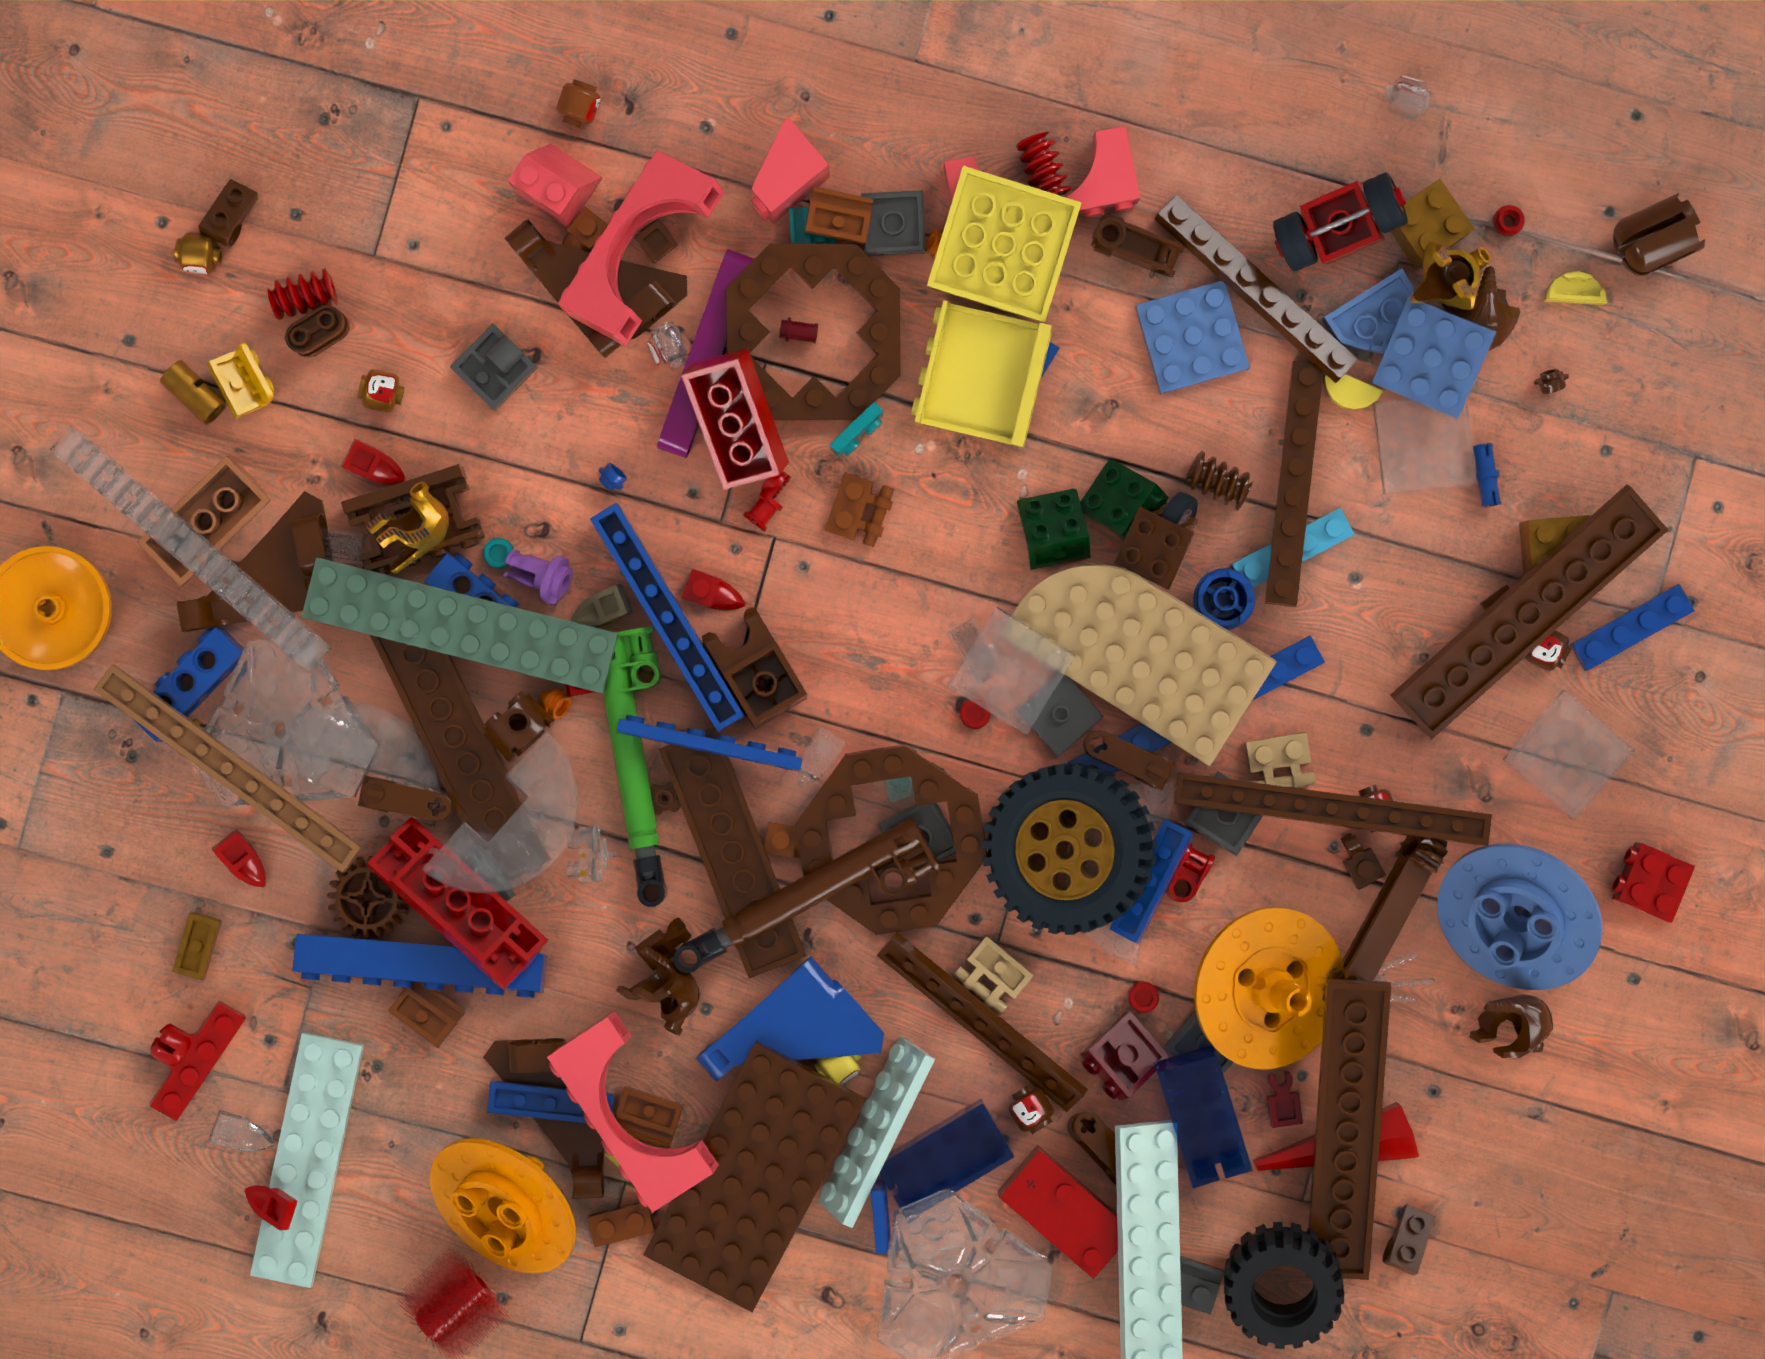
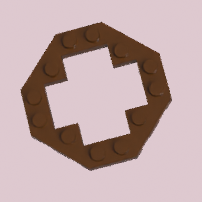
M769 244L725 288L727 354L748 348L750 353L770 333L749 309L790 267L811 289L835 268L876 310L856 334L877 355L836 397L815 376L791 397L753 358L752 361L774 420H856L901 376L900 288L857 244Z
M907 744L846 753L795 823L802 870L805 876L833 860L826 821L856 815L851 786L911 776L916 806L947 802L957 859L938 862L942 871L937 873L934 870L928 873L931 894L872 902L868 877L826 899L876 935L937 926L981 867L983 857L988 856L987 849H982V840H985L978 794L970 788L963 786L952 778L950 774L933 762H929Z

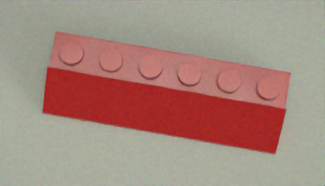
M412 816L390 836L389 842L367 862V867L503 990L522 971H526L549 940Z

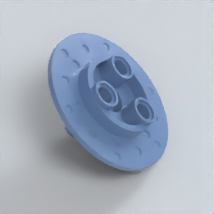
M1510 843L1492 844L1477 848L1463 855L1451 866L1439 888L1437 900L1438 917L1449 944L1471 968L1497 983L1524 990H1545L1560 987L1582 975L1590 967L1599 951L1603 935V922L1595 896L1586 882L1570 866L1542 850Z

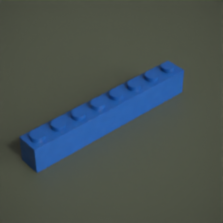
M615 503L590 518L716 730L720 732L745 717L744 711L621 506Z
M304 934L296 935L292 971L301 973V979L320 980V975L332 976L333 982L350 983L351 977L363 978L362 984L381 986L382 980L394 981V987L412 988V982L424 983V989L443 991V985L455 986V992L473 993L475 987L486 988V994L504 996L505 990L500 988L456 947ZM538 954L526 971H522L505 990L517 991L516 996L524 998H535V993H544L547 956Z

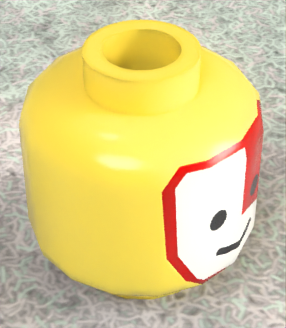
M861 1055L817 1058L818 1062L814 1066L819 1074L843 1085L860 1072V1066L857 1061L862 1059Z

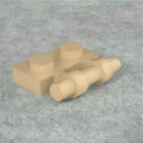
M1307 732L1244 742L1249 773L1262 771L1263 780L1254 781L1255 783L1304 789L1305 785L1315 784L1313 772L1301 773L1300 764L1312 763ZM1289 767L1290 776L1274 778L1272 769Z
M987 935L966 958L975 966L973 971L968 973L960 966L953 974L968 991L971 990L983 1000L982 1002L986 1006L994 1009L1000 1015L1008 1006L1000 999V996L1006 992L1015 999L1034 976ZM983 974L997 984L993 990L990 991L978 981Z

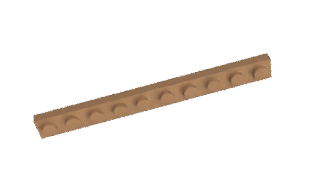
M111 664L93 689L342 873L347 871L363 849L361 844L118 666Z

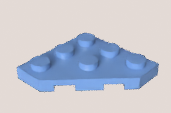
M1401 268L1325 316L1323 321L1333 337L1343 346L1384 355L1407 299L1416 289Z

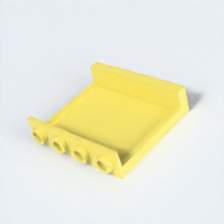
M943 300L942 307L937 306L935 310L933 325H937L935 338L929 337L926 355H929L930 359L928 367H922L918 384L923 386L920 398L915 397L911 415L916 416L915 422L1024 448L1052 335V325L1033 323L951 304Z

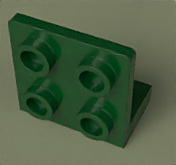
M1076 489L1019 499L1017 501L1027 544L1030 570L1091 558L1089 534Z

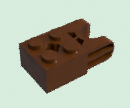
M750 607L744 612V620L750 631V638L743 647L738 649L726 647L721 643L717 635L711 632L704 634L702 641L755 730L806 700L807 693L755 608ZM764 679L766 683L772 681L774 685L770 686L771 691L767 693L764 690L759 691L757 688L760 687V680Z

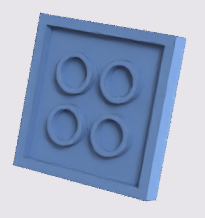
M1223 281L1135 306L1160 395L1242 372L1250 368L1228 290Z
M1409 296L1372 383L1458 419L1497 331L1426 302L1412 303L1410 302L1411 296Z

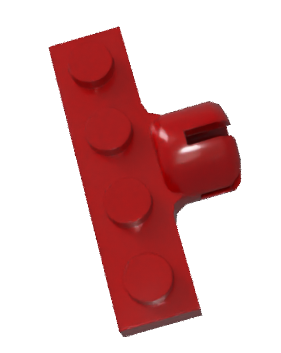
M218 1000L195 1034H188L172 1024L164 1026L160 1030V1038L155 1037L150 1053L153 1058L168 1065L171 1071L150 1101V1107L177 1121L246 1019L245 1015Z

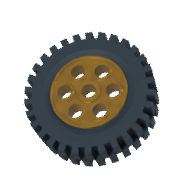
M1081 763L1059 764L1041 768L1024 775L1023 779L1009 786L1010 790L1002 793L997 799L1000 801V804L992 807L989 813L993 817L992 821L986 823L984 832H988L989 835L988 839L982 840V849H988V856L983 857V865H990L992 873L986 875L989 883L995 881L998 889L993 892L997 898L1004 896L1007 900L1004 907L1009 912L1016 910L1019 913L1016 917L1023 923L1030 920L1033 922L1031 927L1038 930L1048 928V933L1052 934L1065 932V935H1074L1078 932L1086 933L1096 928H1101L1121 917L1123 913L1130 910L1136 904L1135 901L1138 898L1142 897L1146 890L1144 886L1151 881L1153 875L1150 872L1151 867L1156 864L1157 856H1153V849L1157 848V839H1152L1151 831H1154L1155 827L1153 822L1148 823L1146 815L1149 814L1146 805L1141 807L1137 801L1141 797L1136 791L1130 792L1127 789L1129 784L1123 779L1116 780L1113 778L1115 774L1108 770L1100 771L1099 767L1093 765L1083 766ZM1067 809L1072 810L1077 816V822L1073 827L1068 826L1064 822L1063 816ZM1039 822L1046 824L1049 829L1046 839L1040 838L1036 833V826ZM1092 828L1099 830L1102 835V841L1099 845L1092 844L1088 838L1089 831ZM1063 841H1068L1073 845L1074 853L1070 858L1065 857L1061 852L1060 847ZM1036 853L1043 855L1046 865L1043 870L1037 869L1033 864V856ZM1088 860H1094L1098 864L1099 872L1097 876H1091L1087 873L1085 865ZM1060 872H1065L1069 875L1071 879L1069 888H1063L1059 885L1057 878Z

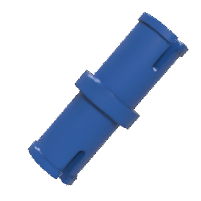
M1485 443L1478 444L1472 447L1477 470L1474 478L1479 483L1481 507L1501 505L1497 482L1500 474L1499 470L1495 469L1492 443H1487L1486 445Z

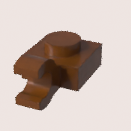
M1352 833L1340 838L1350 858L1343 861V864L1358 890L1386 876L1372 848L1369 847L1362 851L1355 834L1352 835Z
M676 918L668 925L665 934L659 929L635 946V949L639 956L654 971L657 969V966L651 963L639 951L644 945H648L654 951L662 954V956L671 959L677 951L675 947L687 942L692 935L685 928V923L680 918Z

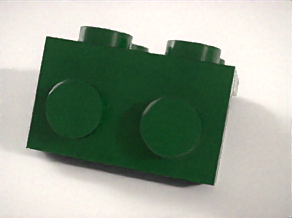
M1109 460L1080 501L1083 514L1111 529L1124 541L1139 507L1153 512L1160 509L1163 504H1166L1169 497L1156 483L1115 460Z

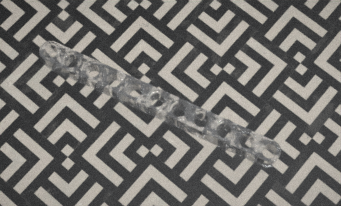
M70 425L50 448L67 466L303 668L311 672L331 650V646L76 427Z

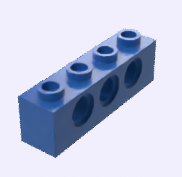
M447 553L424 580L429 586L459 593L456 588L457 581L462 577H467L471 582V587L467 593H464L465 595L481 599L491 597L496 603L516 608L520 605L507 593L503 596L499 595L493 589L496 584L485 574L481 573L478 577L470 570L473 564L459 553L456 557Z
M215 627L214 629H207L198 639L200 644L192 652L188 650L180 656L176 662L179 666L171 674L167 672L162 675L155 683L157 688L153 693L161 699L166 696L169 697L172 701V707L187 718L250 654L224 628ZM208 652L213 653L215 656V664L210 669L206 668L203 663V658ZM187 674L191 675L194 680V685L189 691H186L182 686V679ZM136 722L156 742H164L156 735L151 733L149 730H147L145 727H143L141 724Z

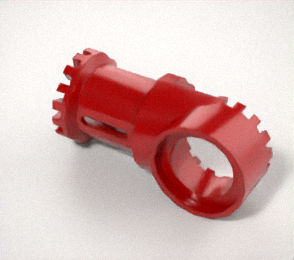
M782 471L780 475L767 478L761 487L759 500L749 512L745 511L743 516L753 524L757 522L756 526L765 532L768 521L776 511H781L783 508L774 499L780 494V490H783L781 486L785 487V483L789 482L788 480L791 479V476Z

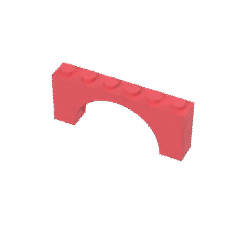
M1126 126L1096 131L1093 136L1094 157L1091 170L1083 183L1074 192L1066 196V198L1082 202L1078 216L1085 214L1086 218L1104 215V210L1114 208L1116 212L1134 209L1133 205L1137 204L1140 199ZM975 156L944 162L943 169L950 204L954 197L962 167L966 166L979 170Z
M656 150L652 158L646 162L644 170L636 183L628 190L627 197L620 208L613 213L611 221L603 234L595 241L594 248L589 256L579 266L576 276L563 291L558 305L570 317L626 347L642 322L635 312L624 304L618 288L619 264L626 247L642 228L663 216L674 213H695L709 218L725 193L714 178Z
M614 1010L555 1049L547 1058L550 1061L549 1067L553 1074L558 1078L561 1077L567 1086L566 1091L569 1098L574 1103H578L584 1111L586 1123L590 1128L596 1129L601 1136V1143L605 1151L609 1155H613L620 1164L619 1170L622 1176L627 1181H631L636 1188V1194L641 1204L645 1207L648 1206L653 1213L712 1175L719 1164L702 1139L680 1148H659L635 1139L618 1123L608 1103L606 1076L615 1052L628 1041L631 1034Z

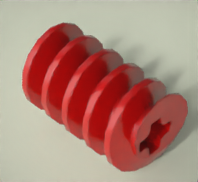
M1048 131L1029 136L1017 143V150L1024 152L1020 157L1021 162L1029 163L1025 166L1024 172L1032 175L1028 179L1030 186H1037V189L1059 196L1071 190L1070 186L1060 185L1067 178V175H1057V171L1064 165L1063 163H1053V159L1060 155L1059 151H1049V148L1056 141L1054 139H1045V136L1049 134Z
M326 268L322 269L321 279L317 277L314 271H311L310 281L308 282L302 274H299L298 284H294L291 278L287 277L286 287H282L280 282L275 280L274 290L268 288L269 302L274 316L278 320L284 318V311L289 317H294L296 315V308L301 314H306L308 312V305L314 311L320 307V302L323 306H331L332 299L336 305L338 303L333 280Z

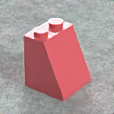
M789 117L783 121L751 188L753 195L751 201L754 204V210L764 221L769 218L773 224L788 213L789 208H794L812 192L813 186L819 187L830 178L829 164Z
M549 144L525 154L508 182L519 197L568 228L579 215L602 180V177L556 146Z

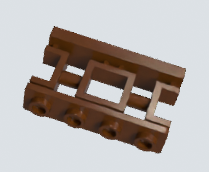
M459 464L341 502L344 514L348 516L349 526L367 525L373 520L372 515L365 514L359 516V513L396 501L398 504L386 508L388 516H396L399 512L411 509L410 498L412 496L410 495V490L421 481L427 484L429 487L428 491L456 482L455 486L445 489L450 505L444 507L448 512L449 518L454 517L459 531L471 528V532L443 540L421 557L432 555L433 559L439 558L447 553L450 554L449 548L461 545L462 549L470 548L480 544L478 539L485 537L478 518L467 521L463 520L455 494L468 491L470 488L466 481L467 477L464 467ZM385 525L373 535L367 529L373 551L359 555L360 561L363 563L362 569L382 574L391 573V565L402 554L373 562V559L385 556L382 546L377 542L376 538L391 526ZM399 539L396 540L399 549L404 550L409 547ZM420 558L409 564L408 567L421 563Z

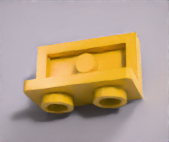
M246 343L240 344L237 350L210 360L207 364L235 419L269 406L274 397L272 382L267 376H263L259 368L260 362L254 350H249Z

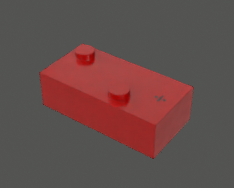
M748 348L692 363L681 376L723 490L780 475L789 461Z
M1039 1145L1031 1151L998 1190L999 1198L1093 1279L1117 1253V1213Z

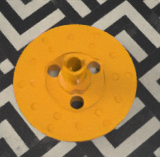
M1285 907L1255 909L1227 924L1207 947L1199 964L1194 986V1004L1201 1030L1210 1044L1227 1059L1253 1069L1283 1067L1302 1059L1322 1042L1325 1001L1322 1000L1325 993L1323 987L1326 985V979L1332 975L1333 969H1338L1342 962L1341 954L1332 936L1314 918ZM1292 962L1291 969L1287 972V967ZM1244 969L1243 976L1238 980L1239 973ZM1270 1012L1268 1019L1264 1021L1265 1015Z
M475 1138L454 1141L438 1153L430 1170V1186L434 1201L447 1224L474 1251L502 1267L523 1273H544L561 1266L573 1251L576 1241V1226L572 1211L560 1189L542 1170L545 1165L538 1158L533 1156L525 1157L502 1144Z

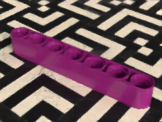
M727 249L683 372L692 363L725 354V288L755 258ZM681 376L663 425L657 448L687 458L699 428V422Z

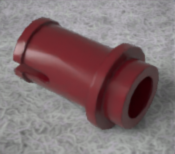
M788 317V320H781L779 338H784L785 342L792 339L816 343L818 323L791 321V318Z

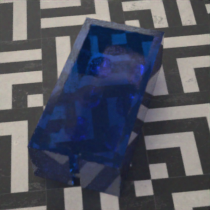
M1210 1045L1154 1062L1192 1187L1196 1188L1220 1181L1215 1164L1221 1163L1225 1178L1253 1171L1215 1048Z
M981 1098L889 1152L880 1175L890 1191L893 1190V1197L908 1221L1015 1156Z

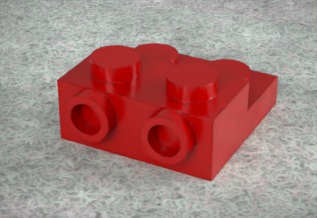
M1635 842L1633 847L1630 846L1624 856V863L1626 865L1622 875H1618L1613 883L1612 892H1614L1612 899L1672 923L1695 866L1648 845Z

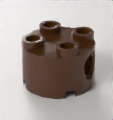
M522 691L508 702V710L503 715L497 712L484 724L486 726L484 728L486 730L484 736L508 762H512L515 759L513 753L518 757L546 733L543 730L546 725L550 728L555 722L531 694L525 695ZM518 720L522 721L526 727L522 731H514L510 728V723Z

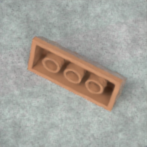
M225 456L137 543L182 587L271 500L257 481L234 458Z

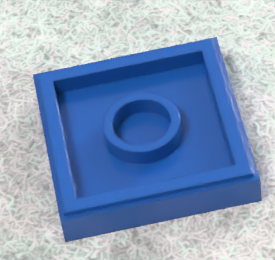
M885 1179L876 1180L871 1189L876 1254L887 1253L891 1242L887 1183Z

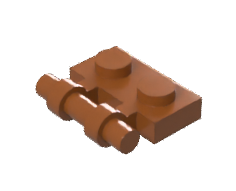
M845 472L825 531L854 541L857 530L866 532L863 544L874 547L877 537L882 535L884 528L881 526L886 511L891 509L893 502L890 500L894 489L883 485L879 496L872 495L870 493L874 482ZM866 504L875 506L870 522L861 520Z

